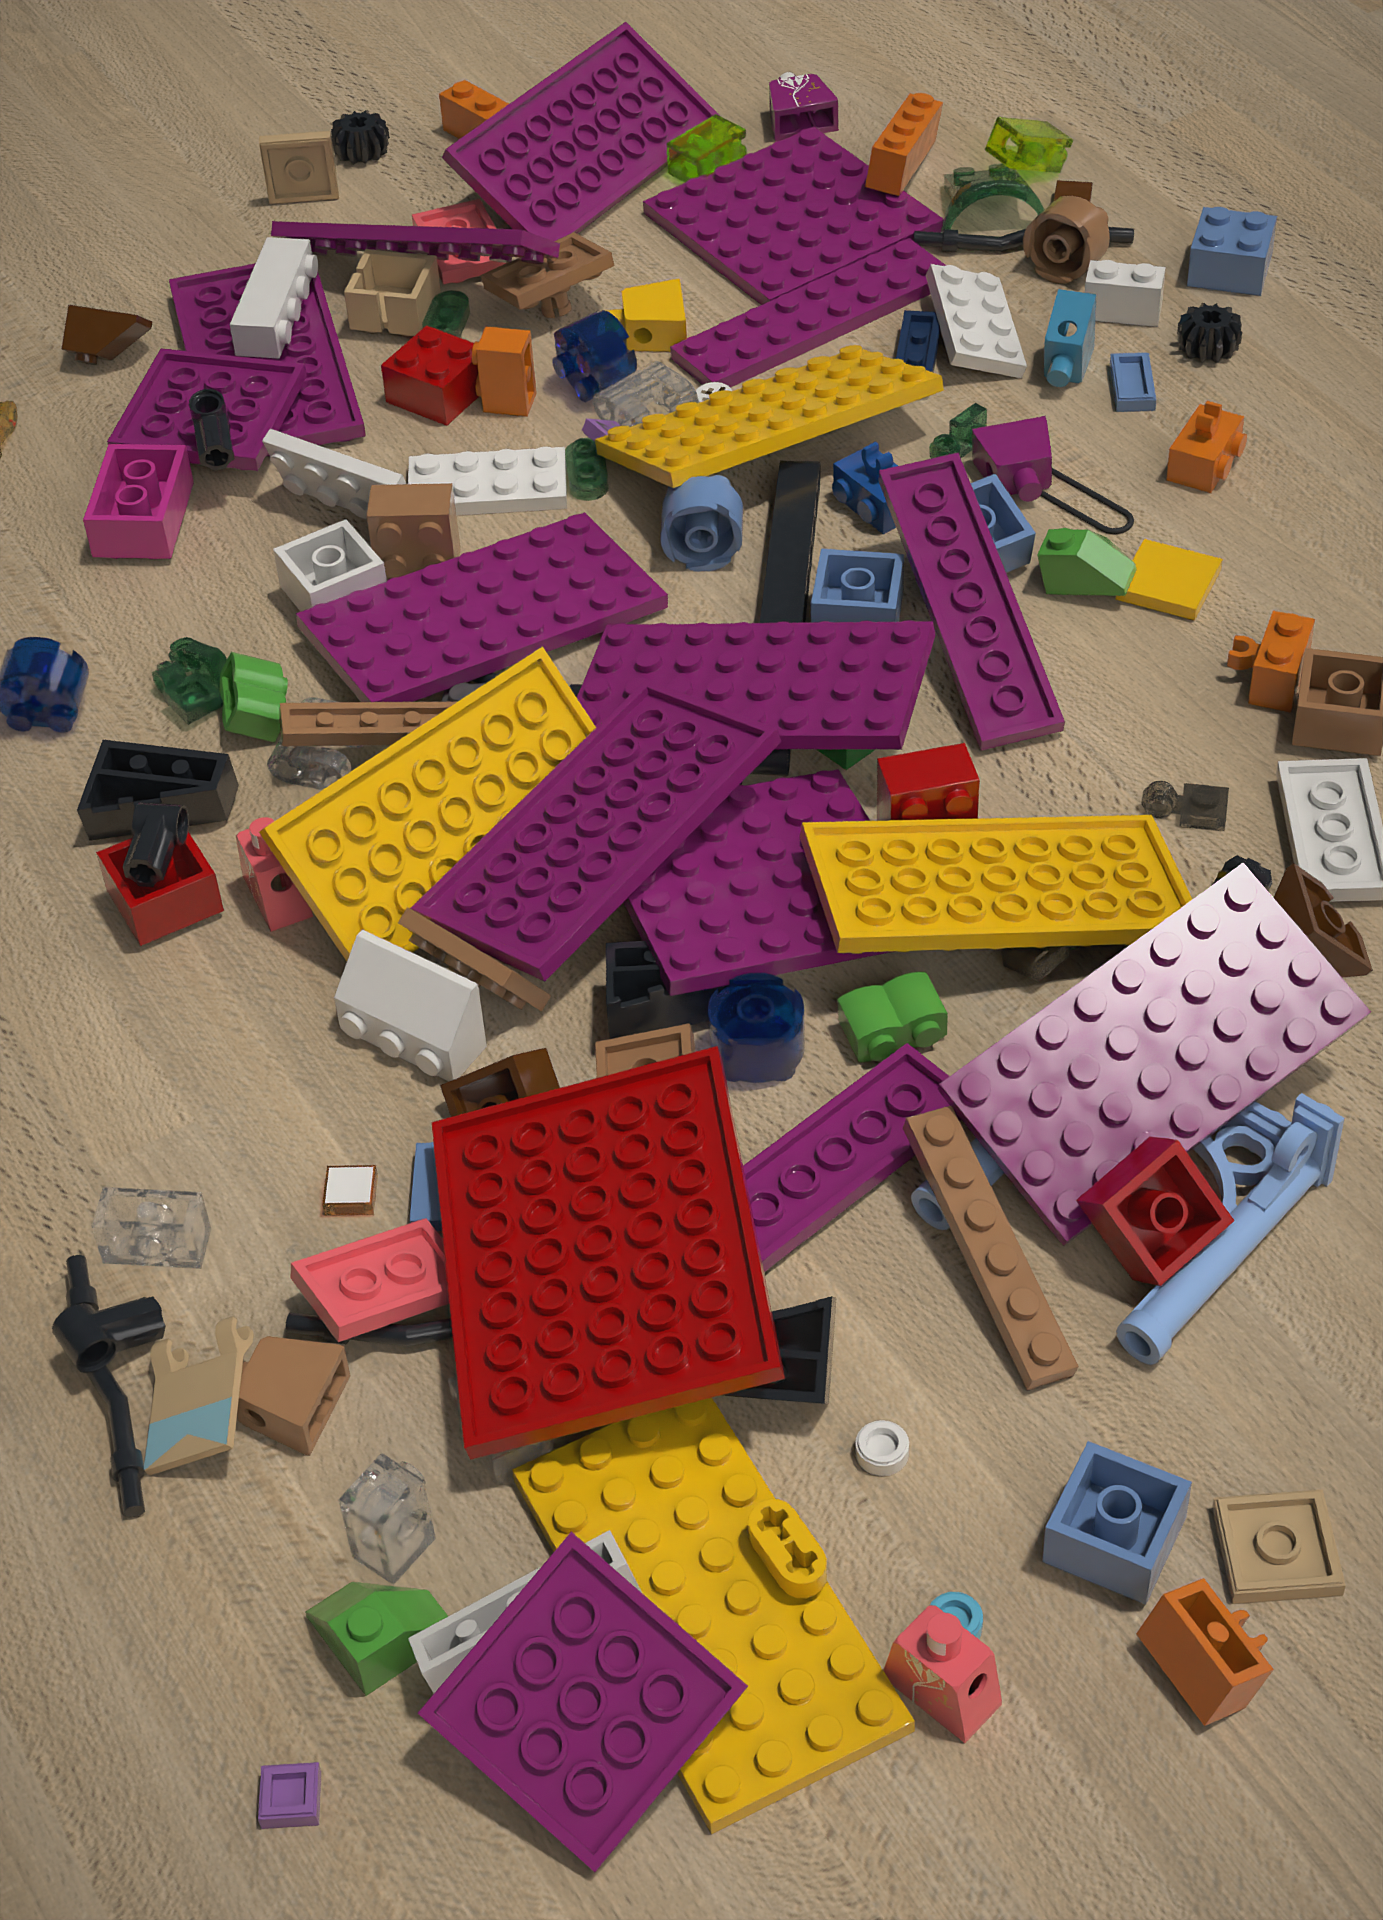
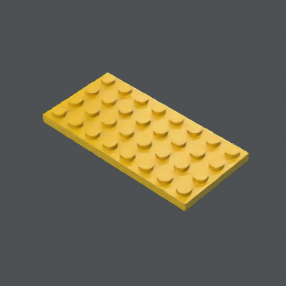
M850 345L839 350L840 354L831 357L819 356L811 358L807 361L808 365L803 367L777 370L774 377L765 380H748L742 384L740 389L714 392L709 395L708 400L703 402L682 403L676 406V411L665 415H648L642 418V423L631 427L617 426L608 430V435L595 439L596 450L600 456L675 488L681 486L691 477L709 476L944 391L942 375L927 371L923 366L906 364L902 359L885 357L881 352L864 350L860 345Z
M542 646L269 824L259 833L346 961H348L356 936L361 930H365L413 953L419 949L418 946L408 941L413 932L398 924L407 907L411 908L569 755L596 726Z
M1152 815L802 822L800 840L837 953L860 954L863 952L953 951L956 949L1131 945L1193 900Z
M713 1398L615 1422L512 1469L514 1482L553 1552L571 1531L586 1543L610 1530L642 1593L748 1685L741 1696L677 1772L711 1835L915 1732V1720L829 1583L826 1582L819 1593L808 1598H796L788 1595L781 1589L752 1547L748 1532L749 1513L760 1501L775 1499ZM771 1521L764 1523V1530L771 1528L780 1541L784 1540L782 1525L774 1526ZM794 1555L791 1556L792 1572L800 1570L805 1576L812 1574L811 1566L804 1568Z

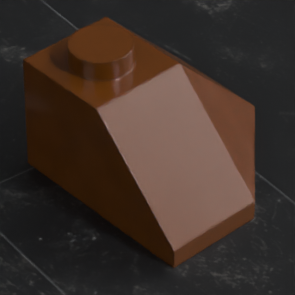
M68 304L61 349L75 354L74 361L85 364L97 365V359L112 361L151 330L152 321L135 314Z
M1295 863L1287 867L1273 898L1342 978L1366 976L1373 971L1361 934L1351 921L1344 924L1338 911L1328 903L1333 899V896L1325 885Z
M546 1048L512 1055L440 1085L451 1117L560 1088Z

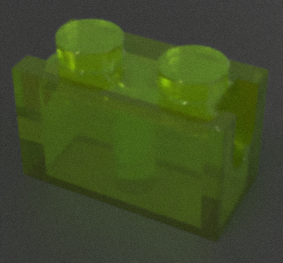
M717 114L713 115L666 143L668 174L683 182H687L689 179L702 175L708 177L715 172L717 167L743 158L747 155V149L741 143V140L746 137V129Z
M997 117L985 151L1010 169L1061 173L1063 164L1068 156L1065 148H1071L1073 139L1048 121ZM1010 138L1011 142L1017 146L1006 145L1007 140Z

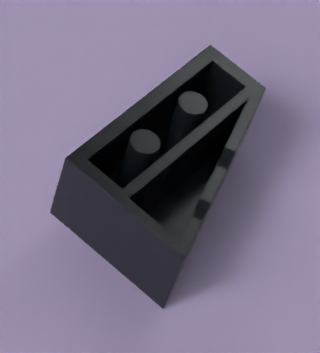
M103 739L77 812L89 841L133 835V813L139 802L185 805L188 810L189 826L227 821L239 784L229 754Z
M646 941L606 943V1005L609 1039L684 1024H690L691 1026L751 1009L750 980L670 996L660 977V968L658 964L656 965V960L651 950H649Z
M831 1296L772 1311L785 1379L720 1396L829 1404L837 1298Z

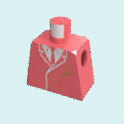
M261 817L254 820L250 824L249 829L239 832L236 835L243 878L272 932L311 918L313 913L259 833V831L275 820ZM278 874L282 888L286 887L279 891L271 888V882Z
M929 1605L893 1642L883 1670L891 1684L963 1743H966L1002 1705L994 1653L986 1644L966 1630L956 1616L943 1612L935 1605Z

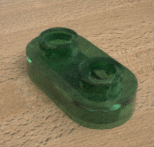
M448 290L437 294L432 299L422 322V327L424 328L427 325L460 338L470 315L468 296L456 290Z
M580 438L569 444L565 449V460L571 495L583 501H592L603 497L609 490L605 457L597 454L596 445L592 439Z

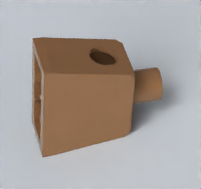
M271 1336L260 1339L248 1362L243 1361L237 1411L238 1420L244 1426L310 1456L351 1376L344 1346Z

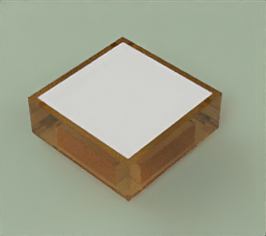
M376 1165L327 1166L322 1204L324 1215H374L378 1181Z

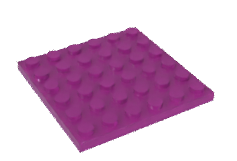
M815 127L804 129L789 138L776 141L766 148L749 153L743 158L727 165L719 166L711 172L689 179L679 186L662 191L656 196L643 201V211L646 216L760 305L807 285L811 281L829 275L842 267L862 260L871 254L895 245L899 241L908 238L913 240L914 231L943 232L944 219L904 190L900 196L865 187L869 165Z
M839 769L822 770L813 774L791 778H778L774 781L752 785H738L623 902L642 941H646L649 946V950H651L656 960V965L658 964L660 968V977L670 996L896 952L837 953L800 840L802 822L871 821Z

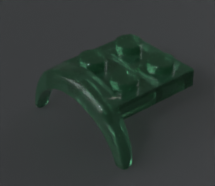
M992 164L989 166V170L975 171L972 167H960L954 169L953 174H944V189L952 200L943 219L942 233L944 229H951L956 218L969 205L990 196L1003 195L1015 197L1029 204L1036 211L1037 215L1044 211V207L1035 192L1014 167L1010 168L1009 164Z

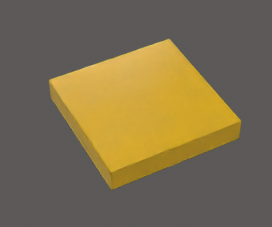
M1144 539L1132 560L1136 564L1137 570L1126 596H1116L1115 599L1195 620L1221 572L1223 559Z

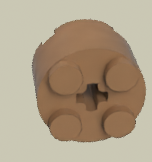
M1061 196L1050 204L1027 226L1023 237L1024 252L1026 257H1031L1036 265L1034 270L1042 278L1058 284L1069 283L1084 275L1088 271L1090 260L1099 261L1107 251L1110 234L1108 228L1109 219L1106 211L1101 207H1096L1086 199L1076 196Z

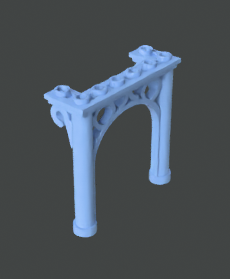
M1302 1093L1295 1100L1292 1122L1288 1121L1279 1112L1254 1102L1221 1127V1131L1216 1134L1215 1141L1209 1136L1193 1148L1215 1176L1221 1194V1202L1234 1219V1222L1161 1286L1156 1285L1120 1323L1116 1330L1117 1337L1123 1348L1131 1356L1145 1364H1156L1171 1348V1339L1305 1192L1312 1185L1318 1187L1320 1184H1323L1327 1187L1332 1182L1344 1117L1335 1113L1329 1106L1318 1103ZM975 1138L970 1144L992 1186L1004 1172L977 1138ZM1231 1146H1243L1259 1155L1262 1162L1256 1165L1228 1162L1224 1150ZM926 1179L912 1193V1204L919 1216L929 1225L939 1230H947L950 1227ZM1236 1184L1256 1185L1236 1205Z

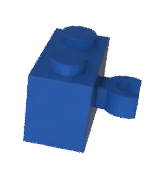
M875 441L833 463L832 490L833 495L839 502L847 505L864 522L871 524L879 532L885 534L895 529L896 526L878 481L879 470L898 465L893 462L890 452L883 454L879 451V444Z

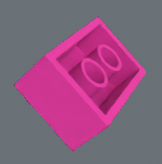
M108 444L83 518L92 557L171 559L194 484L186 445Z

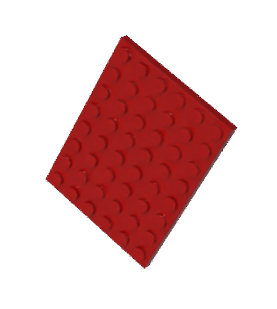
M718 1046L431 1122L464 1449L470 1460L785 1379L723 1061Z

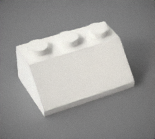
M361 930L358 933L334 996L340 1029L354 1039L361 1038L379 1047L391 1057H400L418 1066L424 1073L430 1076L437 1075L447 1081L459 1078L487 1047L478 984L365 930Z

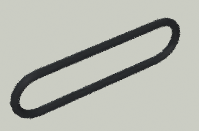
M1052 468V475L1127 517L1128 523L1123 527L1110 528L1043 490L1040 495L1041 497L1103 532L1120 534L1130 530L1134 524V517L1127 509Z

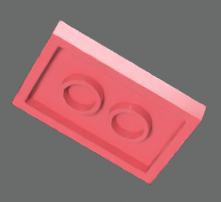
M480 199L412 214L413 226L497 229ZM449 255V260H437L439 277L443 285L460 283L466 279L481 276L506 263L489 260L490 256H480V261L458 259V255Z
M427 1218L291 1263L290 1278L338 1342L450 1304L443 1238Z

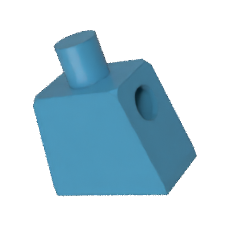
M1058 289L1044 342V376L1053 386L1064 387L1069 382L1080 383L1083 381L1095 347L1096 294ZM1069 324H1074L1077 327V331L1072 336L1066 337Z

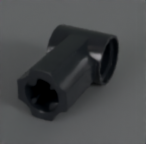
M203 389L194 393L189 399L199 461L201 466H207L212 471L226 469L227 465L235 460L225 400L219 391Z
M137 803L132 820L133 839L122 866L125 878L133 880L140 887H154L158 881L164 880L175 846L184 845L187 839L189 816L185 805Z
M152 1296L95 1311L91 1305L85 1303L73 1305L60 1313L55 1319L52 1333L75 1367L82 1373H91L109 1364L117 1352L163 1339L166 1325L162 1317V1308Z

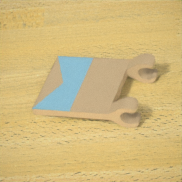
M231 1316L217 1323L215 1334L220 1356L186 1367L189 1360L188 1352L184 1348L171 1352L173 1343L169 1338L152 1345L150 1356L155 1374V1385L144 1470L147 1474L153 1475L233 1449L243 1356L251 1346L254 1338L253 1330L249 1326L236 1329V1317Z

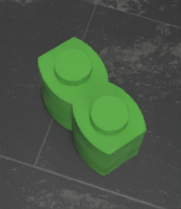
M231 651L220 673V696L223 701L222 720L226 731L271 742L276 741L281 731L279 706L280 703H286L285 696L288 688V679L283 677L282 667L279 663Z
M926 972L904 974L886 982L882 986L871 985L861 987L837 999L838 1021L858 1062L883 1061L906 1043L913 1048L929 1047L947 1035L948 1013Z

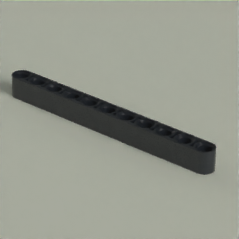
M780 460L760 623H806L820 495V461ZM774 749L750 774L788 776L792 749Z

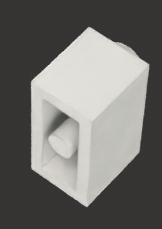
M1090 260L1085 282V293L1096 294L1095 321L1158 327L1166 267L1153 266L1147 263L1136 265L1116 263L1112 260Z

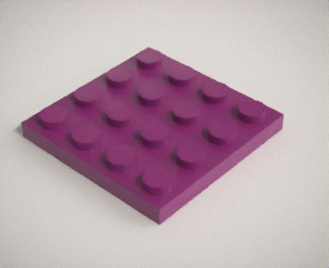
M160 348L110 435L107 444L186 445L190 463L200 464L194 425L189 408V399L197 391L213 389L223 395L230 422V434L235 460L231 461L227 468L258 471L268 453L262 440L270 429L279 431L307 377L305 364Z
M571 1531L417 1714L591 1870L596 1872L741 1696L748 1685Z

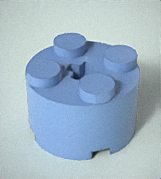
M721 475L712 477L697 476L689 478L681 486L675 488L668 487L667 494L663 500L660 539L664 553L673 562L677 559L685 563L686 569L692 571H713L726 566L731 562V557L737 550L739 552L743 537V503L737 491L731 486L730 481Z

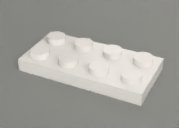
M930 264L926 279L950 364L1022 378L1027 365L1000 278L987 272L974 273L964 271L953 265L940 266Z
M270 429L262 440L270 455V461L279 471L283 479V485L289 491L296 495L307 494L313 496L330 507H335V505L341 506L364 519L367 518L371 485L406 484L402 474Z
M540 447L537 449L521 450L502 449L489 452L466 451L456 454L409 456L408 484L452 483L456 516L567 509L565 447Z
M1367 758L1278 761L1276 777L1294 863L1325 885L1333 896V899L1329 902L1383 900V825Z

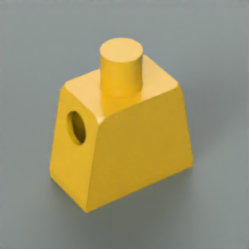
M680 279L625 288L621 291L623 309L601 310L603 333L625 332L626 346L630 351L671 352L670 346L687 339L686 317Z

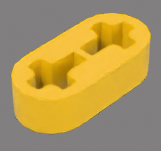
M767 1499L756 1504L748 1516L749 1540L778 1585L788 1595L796 1598H808L819 1593L827 1582V1558L823 1549L790 1504L780 1499ZM771 1521L774 1526L782 1525L784 1540L780 1541L771 1528L764 1530V1523ZM794 1555L804 1568L811 1566L812 1574L805 1576L800 1570L792 1572L791 1556Z

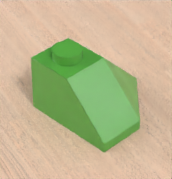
M1049 529L1037 554L1046 594L1126 596L1137 570L1136 564L1107 537L1091 530Z
M350 1582L305 1612L308 1620L365 1696L417 1663L408 1639L409 1637L448 1617L447 1613L426 1589Z

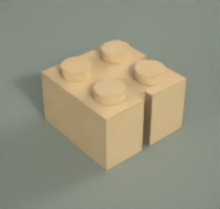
M365 249L356 267L357 273H353L344 291L350 329L366 331L368 333H382L383 329L387 328L391 334H400L406 337L415 336L426 326L441 294L437 256Z

